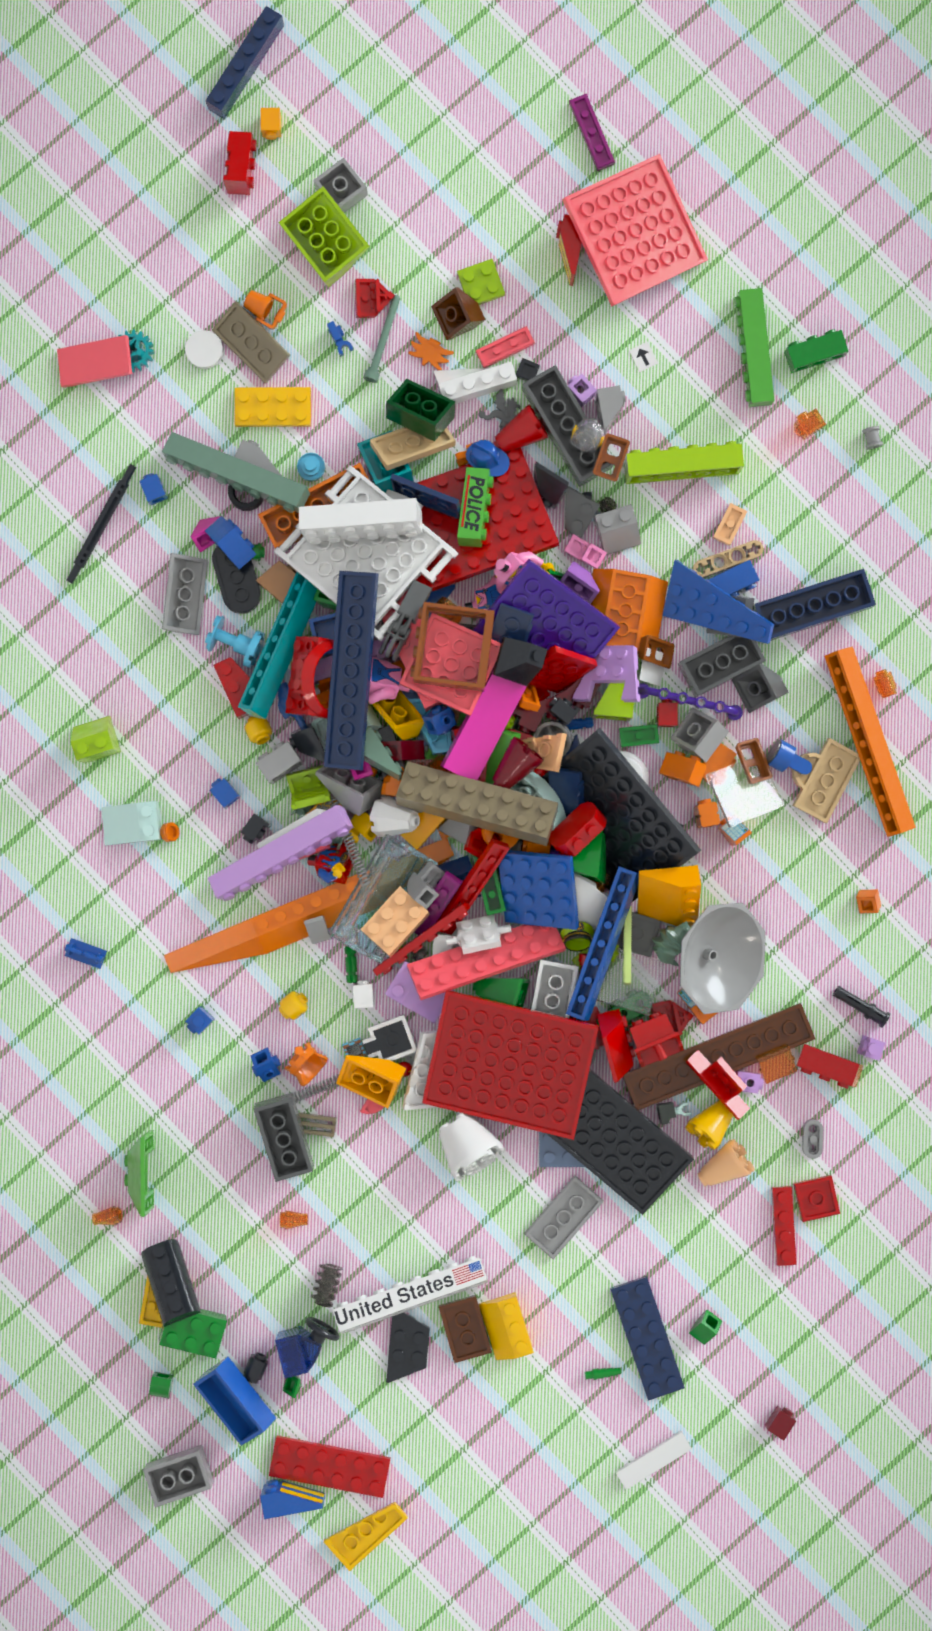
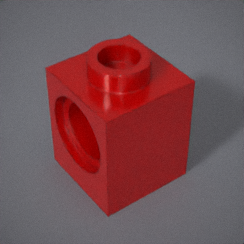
M665 699L657 704L658 727L678 726V703Z

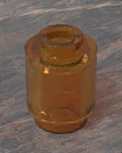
M886 669L876 672L873 680L882 699L897 694V686L892 672H887Z

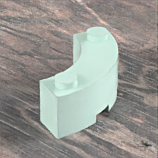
M533 771L510 788L514 791L558 802V812L552 831L566 818L563 805L556 792L542 777Z

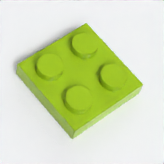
M493 259L457 271L463 291L479 305L505 296V291Z

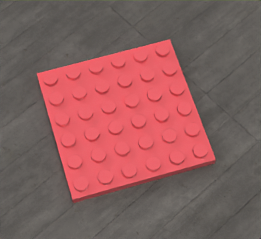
M660 154L562 199L611 306L617 305L708 260Z

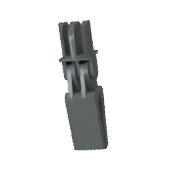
M416 580L413 581L397 611L400 616L396 621H393L387 631V636L378 652L382 655L391 639L385 657L390 658L397 643H399L392 657V660L396 661L412 631L410 628L411 624L417 623L420 607L423 608V603L427 602L431 594V587Z

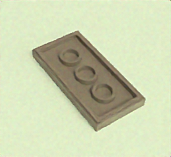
M236 301L212 329L264 383H268L291 356Z

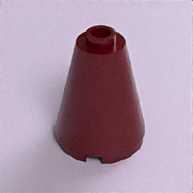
M513 737L492 778L494 781L493 785L507 789L512 788L539 767L544 759L535 750H531L525 742L517 737Z

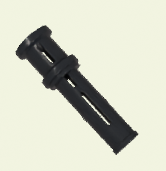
M838 986L833 993L834 997L860 1011L866 1019L873 1020L881 1028L884 1027L891 1013H885L877 1008L874 1003L868 1004L841 986Z

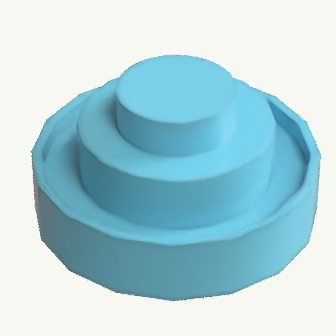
M306 453L298 460L297 470L301 478L305 481L313 482L319 480L324 475L325 463L318 454Z

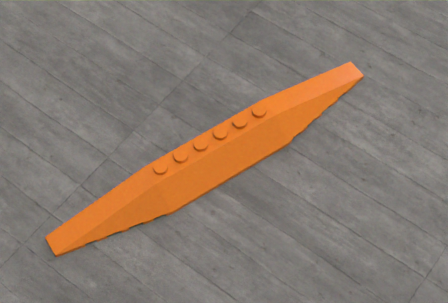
M447 838L439 840L366 870L367 873L365 874H368L366 878H370L368 881H371L368 885L362 887L356 874L349 877L345 884L334 883L165 954L164 958L170 972L173 973L268 954L309 937L304 924L305 920L324 916L327 928H330L369 912L387 901L399 886L405 889L413 872L418 874L429 861L440 865L454 856V853Z

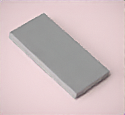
M574 1175L524 1232V1235L554 1260L604 1200Z

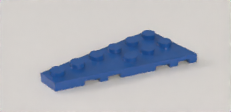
M674 560L662 616L762 643H770L774 628L772 622L757 612L752 611L745 604L737 601L730 594L709 580L704 579L694 570L683 565L679 560Z

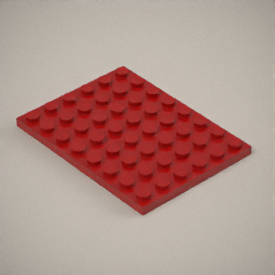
M521 448L506 452L510 462L508 471L504 475L494 477L493 488L489 489L491 505H487L489 521L485 523L484 529H487L486 541L483 540L482 547L459 546L457 539L459 519L423 506L421 509L422 523L456 550L458 555L455 559L452 558L436 576L434 583L428 581L422 574L416 581L431 587L432 591L496 569L497 560L505 559L511 552L519 554L529 551L533 554H538L559 546V541ZM467 464L417 483L459 499L461 507L466 468L474 467ZM442 550L426 569L430 572L447 552Z
M446 991L422 1103L574 1140L599 1026L454 991Z

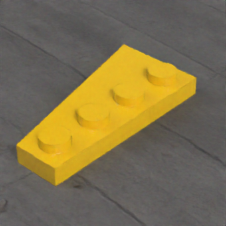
M393 1502L324 1539V1543L342 1564L351 1571L407 1520L408 1516L396 1502Z

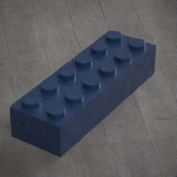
M861 569L754 604L753 611L774 624L772 641L871 609L876 603L865 570Z

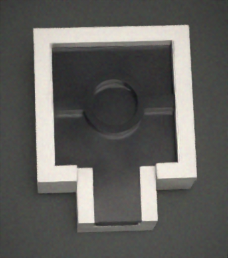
M405 1014L368 1027L371 1037L362 1040L369 1058L378 1056L379 1059L393 1061L417 1050Z

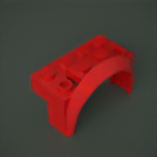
M296 636L285 713L328 719V710L320 704L315 693L314 674L323 654L333 649L334 640L322 637Z

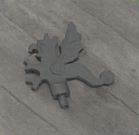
M500 389L499 393L495 395L496 400L494 403L497 405L496 408L498 410L492 411L489 415H485L484 411H480L478 414L480 418L485 420L495 417L501 419L500 431L516 416L514 411H517L516 408L520 409L521 407L512 397L511 400L510 398L507 399L508 407L506 409L503 389Z

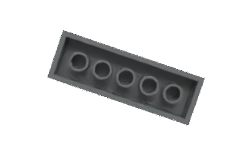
M554 365L523 383L522 391L578 486L581 487L598 477L593 474V470L601 446L596 447L600 439L557 366ZM575 425H577V431L574 438L572 435V431ZM604 462L601 472L605 473L612 469L613 464Z

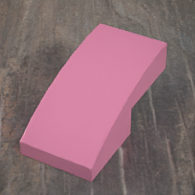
M574 534L563 550L568 555L595 569L599 568L607 554L604 550L592 543L589 544Z

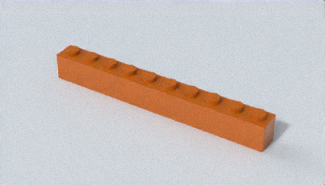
M853 646L825 655L828 669L887 837L916 828Z

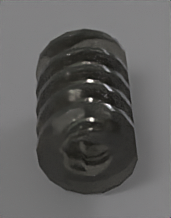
M319 1264V1267L323 1269V1272H317L321 1279H315L319 1287H313L317 1294H311L310 1297L315 1299L314 1303L317 1305L333 1307L331 1301L335 1300L336 1297L333 1293H336L338 1290L335 1286L339 1285L340 1281L337 1278L341 1277L342 1274L339 1271L343 1270V1268L334 1264Z

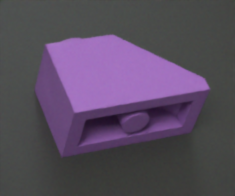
M575 561L572 562L560 580L561 583L589 604L592 603L600 591L590 572Z

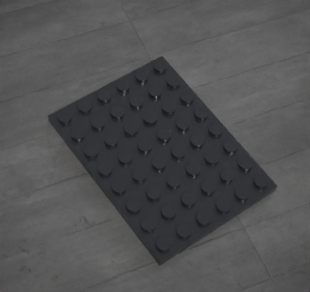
M601 728L597 729L562 759L560 768L582 772L585 802L593 803L606 817L607 822L603 829L606 842L605 885L609 890L612 887L618 867H623L637 873L642 870L680 867L701 851ZM548 771L545 775L542 776V778H543L548 784H549V771ZM638 886L632 902L638 898Z

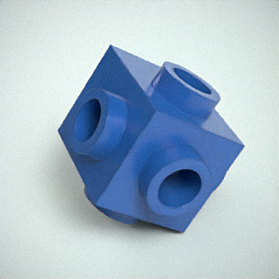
M437 705L430 709L431 712L422 716L429 734H446L451 731L453 726L457 725L454 719L455 714L450 707Z
M268 1047L250 1055L254 1065L252 1070L255 1076H260L263 1082L281 1074L278 1067L281 1065L277 1055H272Z

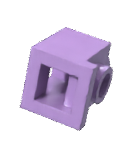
M583 374L578 377L575 375L568 381V387L581 407L596 396L597 390ZM582 388L584 392L579 393L577 389Z
M862 1035L857 1054L880 1061L885 1042Z
M740 1070L735 1071L746 1085L749 1079L753 1080V1085L747 1086L742 1092L758 1094L759 1090L763 1089L764 1079L760 1078L761 1074Z

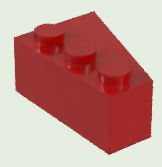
M229 131L228 159L225 161L227 173L223 176V182L228 194L250 195L251 189H254L252 170H255L256 160L253 158V151L256 152L257 140H254L252 132Z
M806 1044L803 1046L796 1065L801 1067V1072L809 1075L812 1072L820 1074L819 1078L830 1082V1079L838 1081V1086L846 1089L849 1086L857 1087L864 1065Z

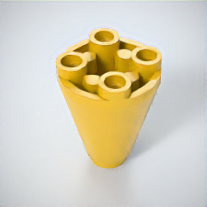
M718 1100L687 1122L685 1129L690 1134L699 1138L697 1141L702 1147L707 1148L709 1146L715 1150L719 1147L733 1115Z

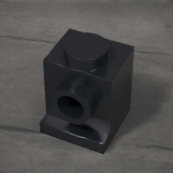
M556 696L549 702L550 708L547 710L564 725H569L580 711L578 707L572 708L573 704L566 698L561 699Z
M253 814L241 831L244 834L243 839L253 844L254 841L260 840L266 832L264 828H270L271 824L258 815Z

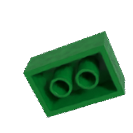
M201 1309V1313L166 1327L162 1325L158 1338L159 1345L216 1359L227 1324L226 1315Z

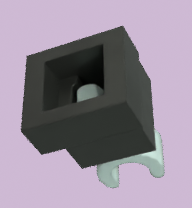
M673 1102L656 1104L659 1123L662 1125L670 1123L669 1119L676 1118V1115L689 1116L690 1112L684 1113L682 1111V1108L689 1105V1103L682 1102L674 1107Z

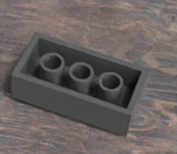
M729 636L680 661L678 666L696 698L758 664L764 663L766 659L755 640Z
M293 1093L255 1103L253 1110L275 1182L313 1172L314 1162Z

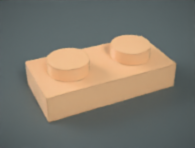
M730 503L713 538L730 546L747 511Z

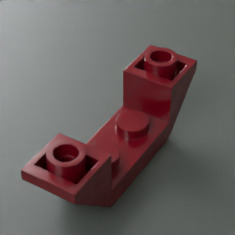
M424 740L381 742L384 747L388 746L393 761L425 760Z

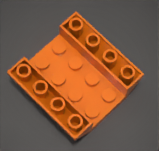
M593 569L592 577L600 591L591 605L620 627L605 646L633 645L637 648L638 654L642 637L651 635L659 638L668 582L651 575L629 571Z

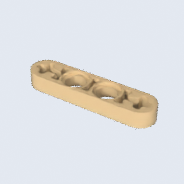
M753 540L701 559L693 565L692 570L697 572L698 565L705 567L708 565L707 561H710V567L713 571L707 568L704 570V574L697 572L698 575L705 578L760 557L764 548L760 541ZM752 545L759 547L757 554L750 552L747 554L748 558H746L745 551L750 550ZM739 551L742 554V559L734 561L731 556L732 552ZM714 559H723L724 566L717 568L714 565Z

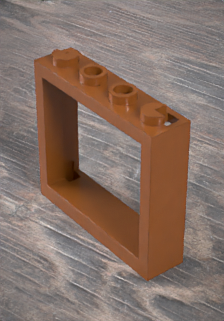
M424 602L423 608L420 607L418 619H421L420 627L417 626L415 638L419 639L418 646H414L413 658H416L415 665L411 666L410 677H413L414 683L484 692L495 611ZM429 613L485 619L477 683L421 676Z

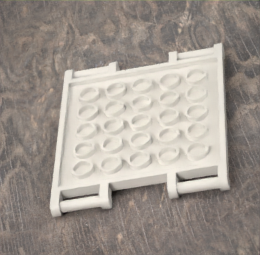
M349 465L346 469L347 472L332 489H328L325 492V496L334 502L333 504L393 500L351 465ZM352 477H355L339 497L336 496ZM298 523L295 526L296 529L284 543L273 551L336 605L339 571L378 573L375 626L391 608L395 610L379 630L374 628V637L380 642L385 638L384 635L389 630L393 621H396L400 616L397 613L400 605L396 602L410 588L413 581L417 580L422 574L428 581L434 583L436 576L452 558L455 559L458 555L456 550L423 523L422 534H417L415 537L398 535L397 538H387L385 536L375 540L359 538L358 541L344 539L336 543L321 541L319 544H311L303 536L295 547L286 554L285 552L302 534ZM442 550H445L447 553L429 572L426 568Z

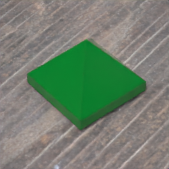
M288 1372L283 1391L292 1398H296L302 1387L301 1379Z

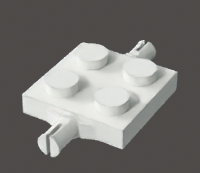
M493 914L456 922L457 936L446 938L447 946L458 943L462 948L463 955L501 947L500 934L512 932L511 926L509 924L499 927L495 922Z

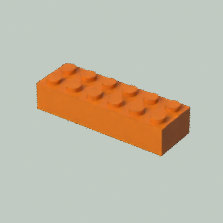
M361 463L352 466L369 480ZM344 470L309 488L310 495L304 506L333 504L334 502L325 496V492L328 489L331 490L347 471ZM352 477L336 496L339 497L355 477ZM278 504L258 514L275 549L284 543L299 523L298 512H288L283 506ZM301 534L293 544L299 542L303 535Z

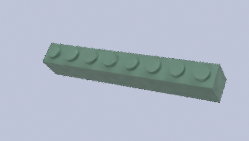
M171 432L162 450L166 461L170 464H180L190 472L194 470L205 478L209 479V477H212L222 485L229 484L239 492L246 491L256 499L260 497L266 499L269 504L283 506L286 511L291 513L294 511L299 513V507H304L310 495L307 486L174 432Z

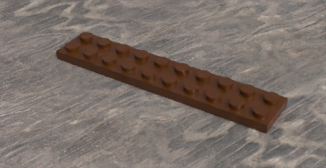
M798 1003L686 1048L664 1060L631 1070L623 1076L634 1106L641 1110L705 1084L686 1063L697 1050L702 1053L710 1064L722 1057L735 1072L815 1040V1036L802 1004Z

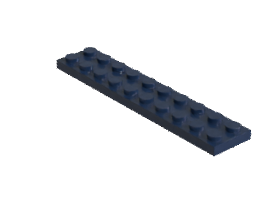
M339 571L324 767L363 770L378 573Z

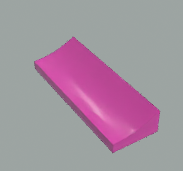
M494 668L485 685V691L481 693L472 715H466L440 765L459 776L474 780L479 779L527 687L493 675Z

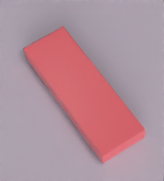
M527 326L477 349L476 354L483 368H487L535 345V342Z

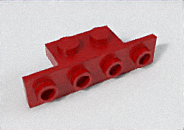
M697 1050L686 1061L737 1120L750 1109L738 1095L747 1085L722 1057L710 1064L702 1053Z

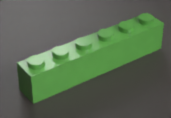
M762 288L739 290L737 297H735V308L739 310L737 327L741 329L739 345L743 347V353H741V364L745 366L743 383L747 384L745 401L749 402V407L769 406L775 400Z

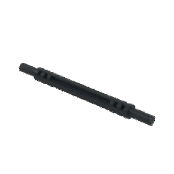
M129 464L122 479L118 480L73 563L75 565L66 579L71 584L74 583L81 568L85 567L129 487L128 482L137 468L134 465Z

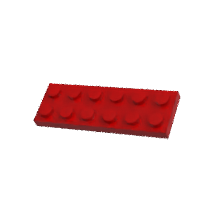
M277 1435L269 1476L383 1498L391 1457Z

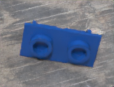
M71 938L69 944L65 947L66 953L64 956L101 969L107 951Z

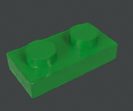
M657 724L619 728L621 747L659 744Z

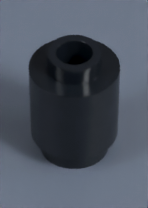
M258 1352L251 1354L244 1369V1377L248 1382L257 1384L262 1379L269 1363L264 1354Z

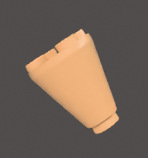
M735 1139L729 1140L697 1173L701 1183L705 1187L708 1185L712 1186L748 1176L751 1172L755 1171L752 1163L747 1161L745 1157L747 1152L743 1145H738Z

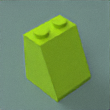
M609 683L592 713V718L630 721L633 718L634 702H624L621 700L625 683Z
M110 715L73 727L70 743L76 761L86 764L121 752Z

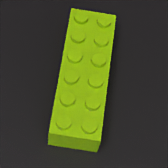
M736 441L726 442L725 445L708 443L705 447H698V445L694 444L688 445L687 448L679 449V446L668 447V450L651 448L648 450L649 452L631 450L626 454L624 460L626 484L738 475L744 467L742 443L737 444Z

